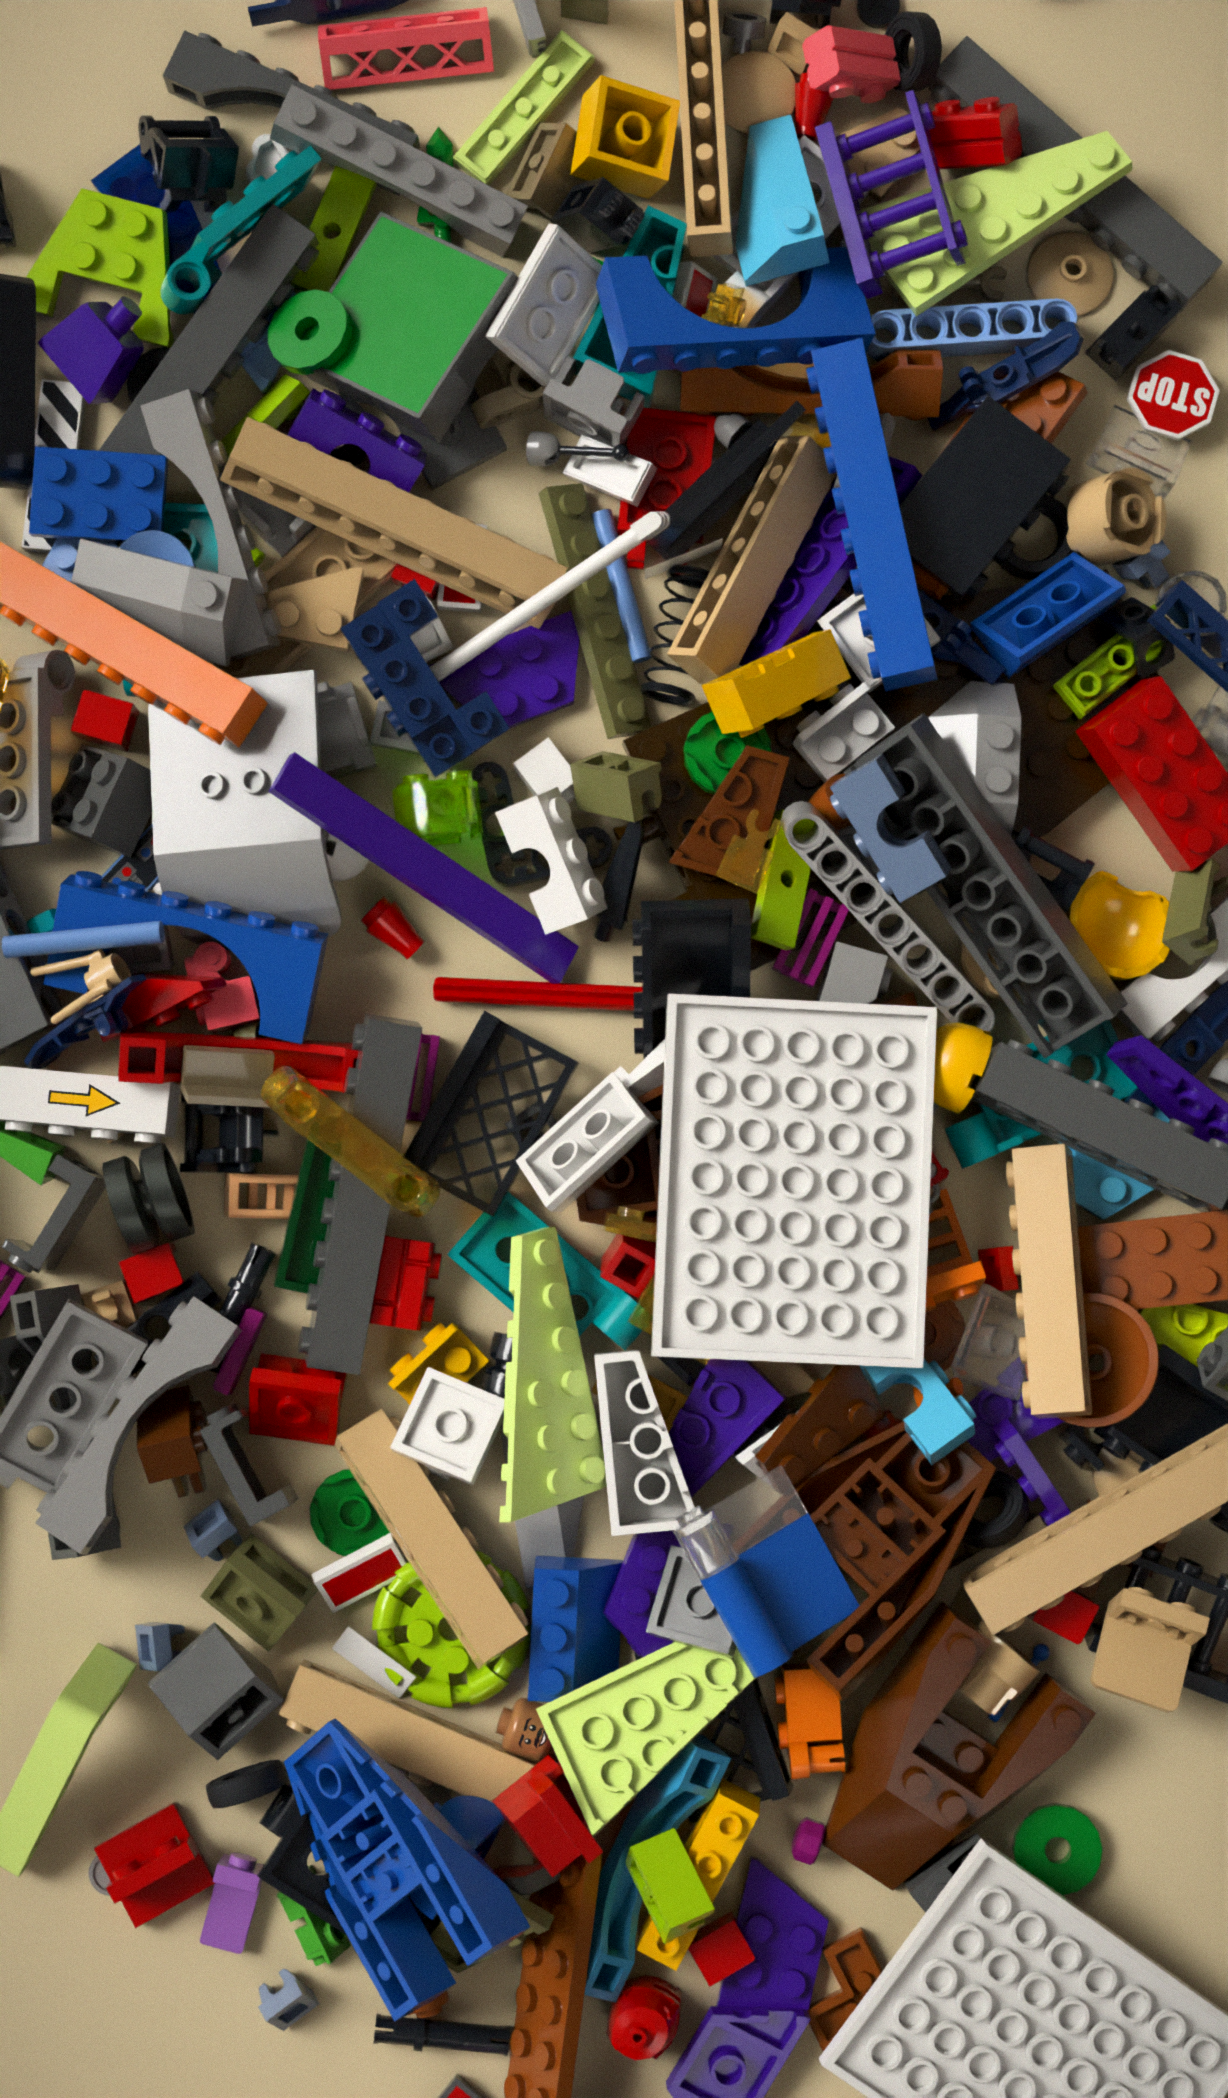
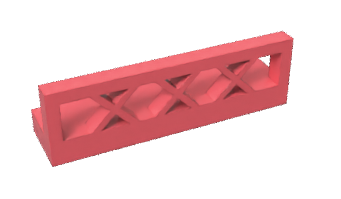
M487 7L318 26V42L324 84L330 90L494 72ZM482 39L484 60L466 62L455 53L463 41ZM453 42L449 48L443 43ZM432 44L444 53L434 66H423L413 58L421 45ZM410 47V49L407 52H405L401 48ZM390 49L402 58L393 70L381 71L370 61L379 50ZM366 51H369V52L365 55V57H363L360 53H358V52H366ZM348 54L359 64L351 75L333 77L330 55ZM449 59L455 62L452 64H446ZM407 63L413 67L403 69ZM365 68L370 71V73H361V72H362Z

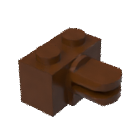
M189 1385L167 1390L153 1401L137 1420V1451L148 1483L152 1484L172 1479L178 1498L189 1495L186 1475H189L196 1494L206 1491L201 1455L203 1452L208 1451V1446L200 1430L207 1426V1418L202 1401H194Z

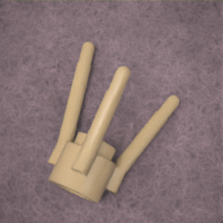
M99 949L87 956L32 968L30 971L31 975L40 976L90 965L89 971L84 974L85 983L90 991L53 1015L51 1023L58 1024L85 1005L107 994L128 977H131L130 970L123 958L116 953L106 956L103 950Z

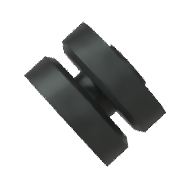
M164 1143L141 1150L139 1156L140 1172L135 1163L127 1156L103 1163L102 1170L110 1205L121 1234L133 1254L157 1247L159 1240L158 1226L164 1236L170 1241L195 1234L193 1216L181 1177L172 1155Z

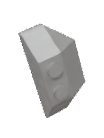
M970 681L929 716L928 719L1007 832L1012 836L1018 807L1021 713L1015 686L1009 683H994L990 685L987 682Z

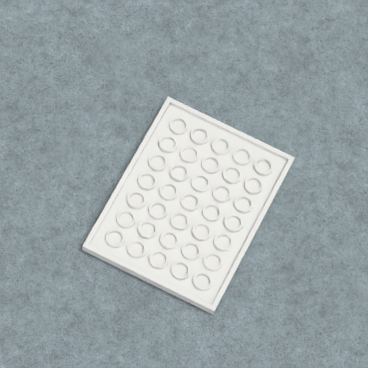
M688 994L667 995L651 1356L923 1368L937 1007Z
M981 1838L823 2051L819 2060L824 2068L868 2098H1224L1228 2092V2013Z

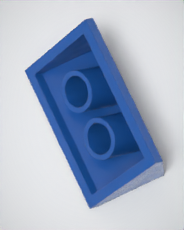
M1073 552L970 622L972 630L992 658L1005 667L1003 673L1009 679L1108 611L1127 591L1124 584Z

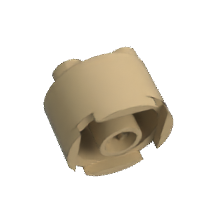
M1124 468L1072 486L1068 493L1067 519L1069 530L1066 535L1067 543L1071 550L1077 553L1081 552L1088 560L1100 565L1137 557L1152 551L1150 547L1153 544L1160 543L1164 536L1167 515L1162 495L1155 497L1150 487V484L1154 483L1151 477L1140 469Z

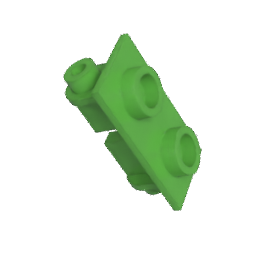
M313 1865L308 1866L309 1870L316 1874ZM281 1892L276 1894L290 1922L304 1917L307 1924L298 1927L294 1931L306 1954L307 1960L312 1959L315 1966L325 1962L327 1964L332 1963L351 1946L345 1934Z

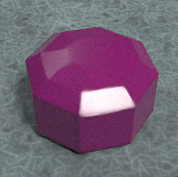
M808 1817L800 1821L794 1831L791 1842V1852L794 1860L808 1865L815 1863L826 1829L823 1822Z

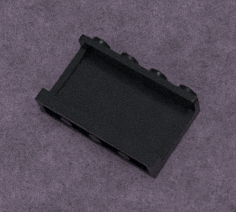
M987 396L900 505L912 562L953 593L952 599L958 604L966 595L974 599L989 579L984 575V572L993 561L1001 565L1016 546L1011 541V538L1020 527L1028 531L1043 512L1038 505L1047 493L1054 498L1066 484L1070 476L1065 471L1071 459L994 399Z
M749 899L641 901V919H632L633 946H641L642 956H633V982L642 983V992H633L634 1019H642V1028H634V1053L643 1054L644 1060L665 1039L668 994L750 998L751 917Z
M1157 1344L1160 1359L1159 1373L1154 1389L1144 1405L1129 1418L1114 1425L1099 1427L1094 1430L1095 1434L1105 1440L1102 1446L1108 1452L1122 1460H1125L1128 1456L1140 1464L1139 1473L1144 1472L1228 1423V1401L1205 1389L1202 1385L1199 1368L1165 1344ZM1228 1501L1222 1504L1220 1511L1209 1519L1214 1526L1228 1533Z

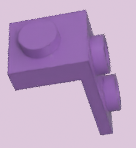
M233 1852L231 1855L223 1854L217 1863L212 1881L215 1882L200 1937L201 1944L236 1954L243 1952L263 1881L257 1875L264 1864L256 1863V1858L247 1854Z

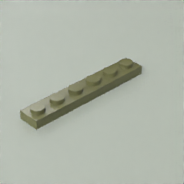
M583 483L550 486L538 493L557 561L559 564L568 567L566 573L601 549ZM604 568L569 592L567 597L607 739H614L643 732L651 728V723L643 695L640 691V684L629 651L607 568Z

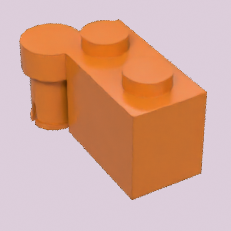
M808 1663L781 1665L782 1677H774L776 1704H784L785 1722H777L779 1749H787L791 1779L810 1778L812 1773L845 1772V1761H843V1758H845L843 1743H840L842 1741L840 1698L811 1670Z

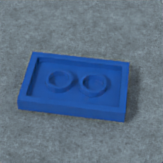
M35 446L29 534L32 537L80 540L81 538L90 541L123 543L132 535L142 531L156 530L163 532L169 459L164 455Z

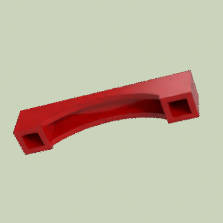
M126 1030L120 1033L118 1082L156 1084L180 1082L184 1045L272 1050L275 1054L272 1076L273 1085L317 1088L344 1093L348 1067L356 1068L358 1051L352 1050L351 1042L304 1040L302 1044H297L276 1038Z

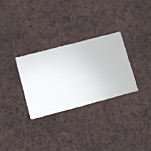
M723 538L645 569V579L665 572L674 565H682L722 549Z
M349 1626L332 1648L397 1698L402 1696L416 1678L415 1675ZM385 1668L392 1669L403 1677L397 1686L389 1679L385 1673Z

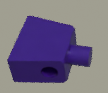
M122 296L113 307L107 302H87L50 330L37 343L88 404L111 403L144 351L142 341L131 330V327L141 317L142 311L133 300Z

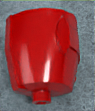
M644 1975L626 1980L616 2003L611 2002L607 2016L606 2033L614 2049L633 2060L657 2059L671 2045L676 2036L680 2021L682 1991L678 1987L675 1988L671 1983L655 1976Z

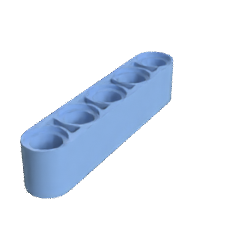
M1057 298L930 307L917 317L910 308L882 310L871 316L875 331L887 329L894 335L895 339L884 343L874 337L866 353L869 357L878 361L897 349L940 350L941 357L1013 353L1015 346L1018 345L1021 348H1025L1051 331L1046 325L1045 319L1052 317L1059 319L1061 322L1077 323V313L1070 302ZM1008 320L1015 321L1021 326L1022 332L1010 334L1003 328L1002 323ZM965 323L973 324L977 327L980 334L975 337H968L960 331L959 326ZM922 326H929L934 329L937 337L931 340L923 339L917 334L916 329Z

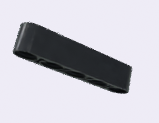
M0 274V488L28 490L33 482L35 454L36 287L32 278Z

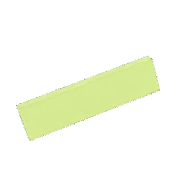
M561 30L453 156V162L469 176L490 185L534 134L539 122L546 120L595 62L594 55Z

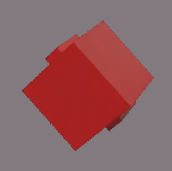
M547 1755L493 1799L492 1802L529 1853L553 1878L580 1855L590 1864L603 1851L587 1830L589 1827L569 1782L563 1775L564 1771L558 1763Z

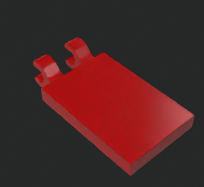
M643 408L628 436L627 447L631 455L653 463L657 470L638 507L622 500L620 501L618 535H622L631 529L630 525L649 512L665 511L711 466L716 415H696L688 412ZM703 536L695 543L703 544ZM646 540L627 553V568L644 569Z

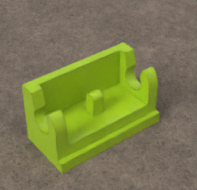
M672 1828L630 1847L625 1864L663 1943H669L673 1939L706 1923L704 1918L713 1914L715 1908L676 1829Z

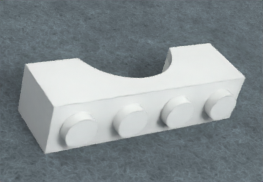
M1228 897L1217 905L1208 916L1207 942L1218 939L1217 951L1205 956L1201 965L1193 974L1182 979H1164L1147 973L1144 976L1136 977L1120 991L1128 1004L1116 1016L1135 1037L1142 1035L1147 1040L1152 1037L1158 1042L1176 1026L1172 1021L1175 1015L1183 1008L1188 1013H1191L1209 997L1204 990L1215 980L1221 985L1228 980Z

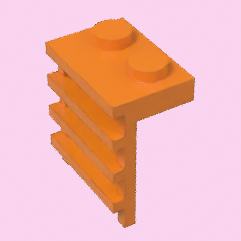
M947 1188L940 1190L939 1199L942 1208L933 1210L929 1214V1224L947 1219L951 1232L928 1239V1252L956 1243L960 1257L927 1267L925 1312L934 1309L937 1303L953 1299L954 1302L977 1295L979 1293L978 1290L981 1289L986 1279L981 1261L974 1263L972 1261Z

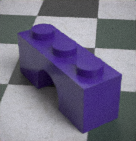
M313 388L290 428L288 436L300 442L309 443L317 450L328 455L339 445H357L366 452L370 460V466L366 473L381 480H387L409 493L425 466L427 454L421 451L422 445L407 435L400 434L397 437L384 430V423L367 412H362L359 415L345 407L346 401L334 392L324 389L321 393Z

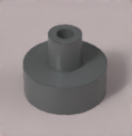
M727 12L724 14L722 33L734 37L733 52L740 54L750 52L751 40L764 38L767 20L765 17L748 12Z

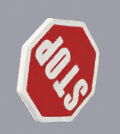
M1167 350L1136 367L1127 401L1144 431L1178 441L1210 424L1220 390L1202 359Z

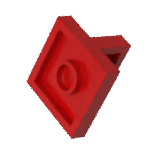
M261 1353L258 1368L253 1367L249 1381V1434L334 1446L339 1435L340 1409L348 1373L308 1368L305 1359Z
M175 1802L94 1847V1851L110 1879L106 1889L114 1904L119 1901L122 1902L135 1928L215 1884V1882H212L214 1875Z

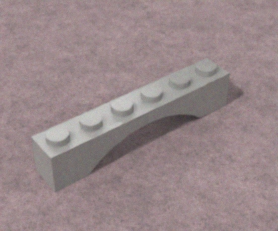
M291 85L273 123L270 135L271 140L291 150H295L299 154L311 145L322 158L321 162L349 170L394 190L436 215L467 240L501 257L504 256L528 207V205L294 85Z
M187 389L141 405L140 407L153 448L170 459L190 479L205 503L213 522L218 545V572L248 580L230 661L280 646L277 635L281 634L280 622L273 609L269 610L264 595L265 592H268L267 580L262 569L255 567L251 550L255 549L254 539L249 527L246 524L242 525L237 509L242 507L239 491L237 488L220 481L224 466H226L228 461V455L221 440H216L211 425L215 422V414L207 397L203 398L199 392Z
M194 1296L188 1304L182 1301L174 1310L168 1320V1324L172 1328L163 1341L156 1338L148 1347L142 1358V1361L146 1363L137 1378L131 1375L123 1383L116 1395V1398L120 1400L119 1404L110 1416L104 1413L98 1419L90 1432V1436L94 1439L84 1453L77 1451L63 1471L68 1476L58 1491L52 1488L37 1508V1512L41 1515L36 1524L79 1554H88L113 1518L112 1488L115 1467L122 1446L135 1422L153 1401L172 1386L197 1373L217 1368L242 1332L236 1324Z

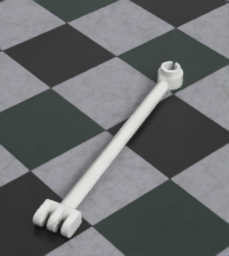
M665 511L649 512L630 525L631 529L429 667L438 682L645 540H651L667 529L672 521L669 513Z

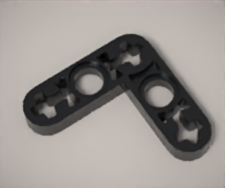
M484 762L477 765L470 775V789L492 879L504 887H514L549 879L550 869L543 867L539 863V851L526 848L512 853L505 835L494 836L488 832L486 828L488 818L495 814V812L513 805L514 802L506 771L494 762ZM491 772L493 778H501L502 782L495 785L497 800L500 801L503 798H507L508 804H493L483 810L481 809V803H489L485 787H477V783L483 781V773ZM598 827L577 829L578 837L585 845L587 842L586 838L594 836L597 843L604 842L605 848L599 850L598 858L591 859L589 852L587 858L592 869L604 865L612 853V841L609 835ZM531 849V862L536 873L527 874V865L515 868V876L511 878H506L504 871H496V866L502 864L503 856L510 855L513 862L526 860L522 851Z

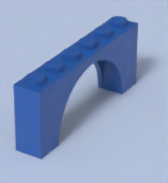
M847 247L827 248L830 263L800 271L798 274L801 290L800 306L783 320L757 328H735L716 324L687 310L661 285L653 272L648 256L605 257L596 281V288L618 373L636 372L638 374H646L656 370L674 369L685 372L695 368L718 367L720 369H730L736 366L747 365L770 367L783 363L809 365L813 364L811 350L858 338L863 339L865 351L867 352L876 332L866 298L856 283Z
M78 871L76 875L71 874L61 883L53 931L162 921L163 925L188 927L206 933L228 947L248 971L259 1000V1035L297 1044L304 1042L310 1030L329 935L328 933L318 931V926L303 921H294L292 925L275 921V916L260 911H251L249 915L233 912L230 905L217 901H208L205 905L190 902L187 895L174 891H164L162 895L147 892L144 885L136 882L121 881L119 885L104 882L101 875L88 871ZM107 948V949H102V950H103V952L105 953V955L107 956V954L109 953V951H110L112 948ZM97 950L48 954L47 964L87 956ZM90 965L45 974L43 985L85 994L90 991L84 980V974L89 971Z

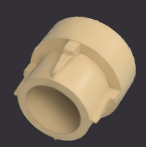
M982 1620L977 1626L990 1639L991 1644L962 1682L959 1689L984 1711L996 1715L1009 1700L1013 1702L1039 1674L1040 1670L1000 1632L992 1635L984 1620Z

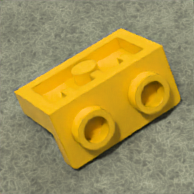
M440 1322L422 1339L427 1345L424 1350L415 1358L408 1352L389 1370L395 1377L387 1384L393 1390L395 1389L410 1405L427 1367L467 1383L490 1360L455 1322H452L447 1328Z

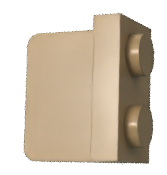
M1130 1587L1122 1589L1108 1602L1090 1677L1091 1684L1097 1689L1166 1713L1173 1712L1179 1705L1192 1645L1206 1635L1210 1618L1198 1614L1196 1608L1189 1604L1181 1602L1169 1604L1155 1599L1152 1592L1142 1588Z

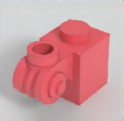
M203 943L196 949L193 956L184 958L187 975L222 977V974L231 965V956L219 943ZM250 976L229 981L225 980L227 986L212 993L214 998L212 1002L195 1009L200 1026L207 1024L208 1031L216 1034L235 1029L242 1024L260 1021L259 1000Z

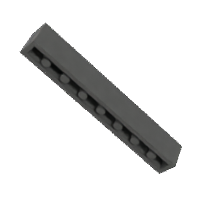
M968 36L942 61L936 77L928 87L936 103L960 100L961 107L974 106L976 100L987 97H999L1000 104L1015 103L1019 119L1018 131H1020L1023 150L1021 156L1017 159L1082 139L1075 130ZM1123 176L1064 216L1072 223L1078 222L1090 232L1089 236L1096 246L1104 251L1110 250L1121 260L1122 267L1130 276L1135 279H1143L1150 287L1152 285L1159 286L1160 292L1158 296L1163 302L1167 304L1175 299L1183 307L1180 313L1211 281L1223 263L1127 176Z
M272 203L98 451L162 455L153 448L140 407L141 405L191 389L201 393L203 398L207 397L213 407L219 397V393L216 391L225 376L231 379L243 364L244 357L240 354L250 341L256 344L261 339L269 326V322L265 319L275 306L280 308L290 298L294 291V286L291 283L300 270L306 273L316 261L319 255V250L316 249L319 245L316 234Z
M365 1013L364 1023H356L354 1029L352 1050L358 1051L356 1068L348 1067L344 1093L351 1094L348 1112L340 1111L336 1135L343 1138L340 1155H332L329 1169V1180L335 1181L333 1197H325L323 1203L321 1224H327L325 1241H317L313 1266L319 1267L320 1270L317 1284H309L306 1310L312 1311L310 1326H302L298 1344V1353H305L304 1359L308 1368L360 1375L422 1027L416 1021Z

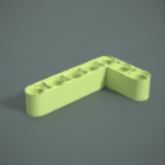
M97 1643L54 1703L0 1812V1867L17 1877L21 1876L34 1855L94 1733L121 1696L137 1667L135 1662L100 1643Z

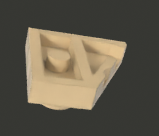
M356 566L270 590L267 605L269 610L273 609L280 622L281 634L277 635L278 639L348 652L350 645L340 628L356 617L364 569Z

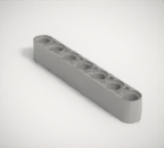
M804 801L794 802L789 805L782 814L781 826L791 847L951 1023L960 1022L990 1032L995 1023V1014L984 994L974 986L962 969L902 903H899L894 894L889 896L884 891L874 871L815 806ZM801 819L813 820L814 826L808 833L800 835L793 832L794 825ZM830 851H840L843 853L842 859L835 865L826 866L821 863L823 857ZM865 882L871 884L870 890L864 896L853 897L850 895L852 888L858 883ZM888 914L899 916L896 924L890 928L878 926L880 920ZM917 945L927 947L921 957L915 959L907 958V953L912 947ZM944 976L954 977L949 987L945 989L934 988L940 978ZM976 1006L981 1007L980 1013L973 1019L962 1018L963 1013L967 1009Z

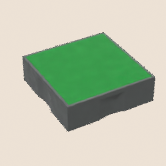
M380 211L329 290L330 293L345 305L351 316L352 338L348 348L334 365L327 369L321 367L317 370H312L315 374L306 376L310 380L336 393L345 395L355 402L366 403L380 409L393 421L439 443L470 396L481 370L499 350L485 335L518 277L509 269ZM319 325L309 327L304 332L302 340H309L314 337L319 329Z

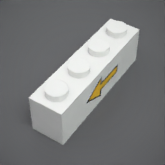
M0 1066V1121L6 1122L5 1130L31 1133L32 1125L48 1126V1134L74 1137L75 1129L92 1130L91 1138L118 1140V1133L135 1134L134 1142L160 1144L161 1137L175 1138L180 1085L174 1082H165L164 1084L118 1082V1076Z

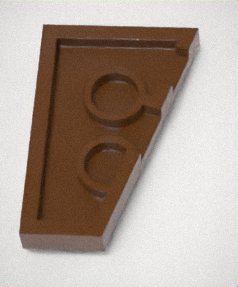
M746 746L668 863L754 887L791 758Z
M836 1364L823 1381L817 1378L808 1389L812 1394L796 1414H788L755 1457L770 1485L780 1495L885 1417L859 1365Z

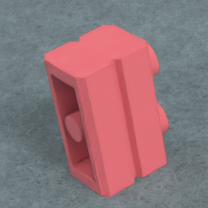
M827 25L806 38L802 44L805 62L809 64L807 73L810 88L828 91L831 98H844L853 95L859 96L862 103H874L885 98L886 92L898 86L901 81L898 62L894 61L896 52L893 37Z

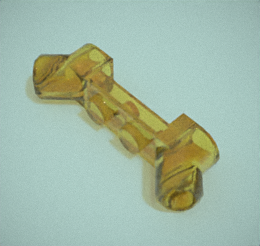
M282 1066L268 1076L261 1090L262 1101L296 1132L305 1136L391 1206L402 1210L409 1216L421 1217L434 1207L440 1195V1187L438 1181L402 1155L291 1066Z

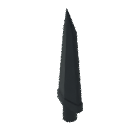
M642 819L637 822L629 821L603 881L604 900L608 908L596 914L599 921L594 937L599 941L609 942L614 928L619 930L626 928L645 833Z

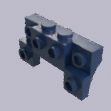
M414 579L377 602L375 607L340 629L368 673L362 677V680L375 700L383 696L392 710L385 716L399 737L407 734L436 779L507 732L510 728L487 692L482 693L459 709H455L410 638L438 619L437 613Z

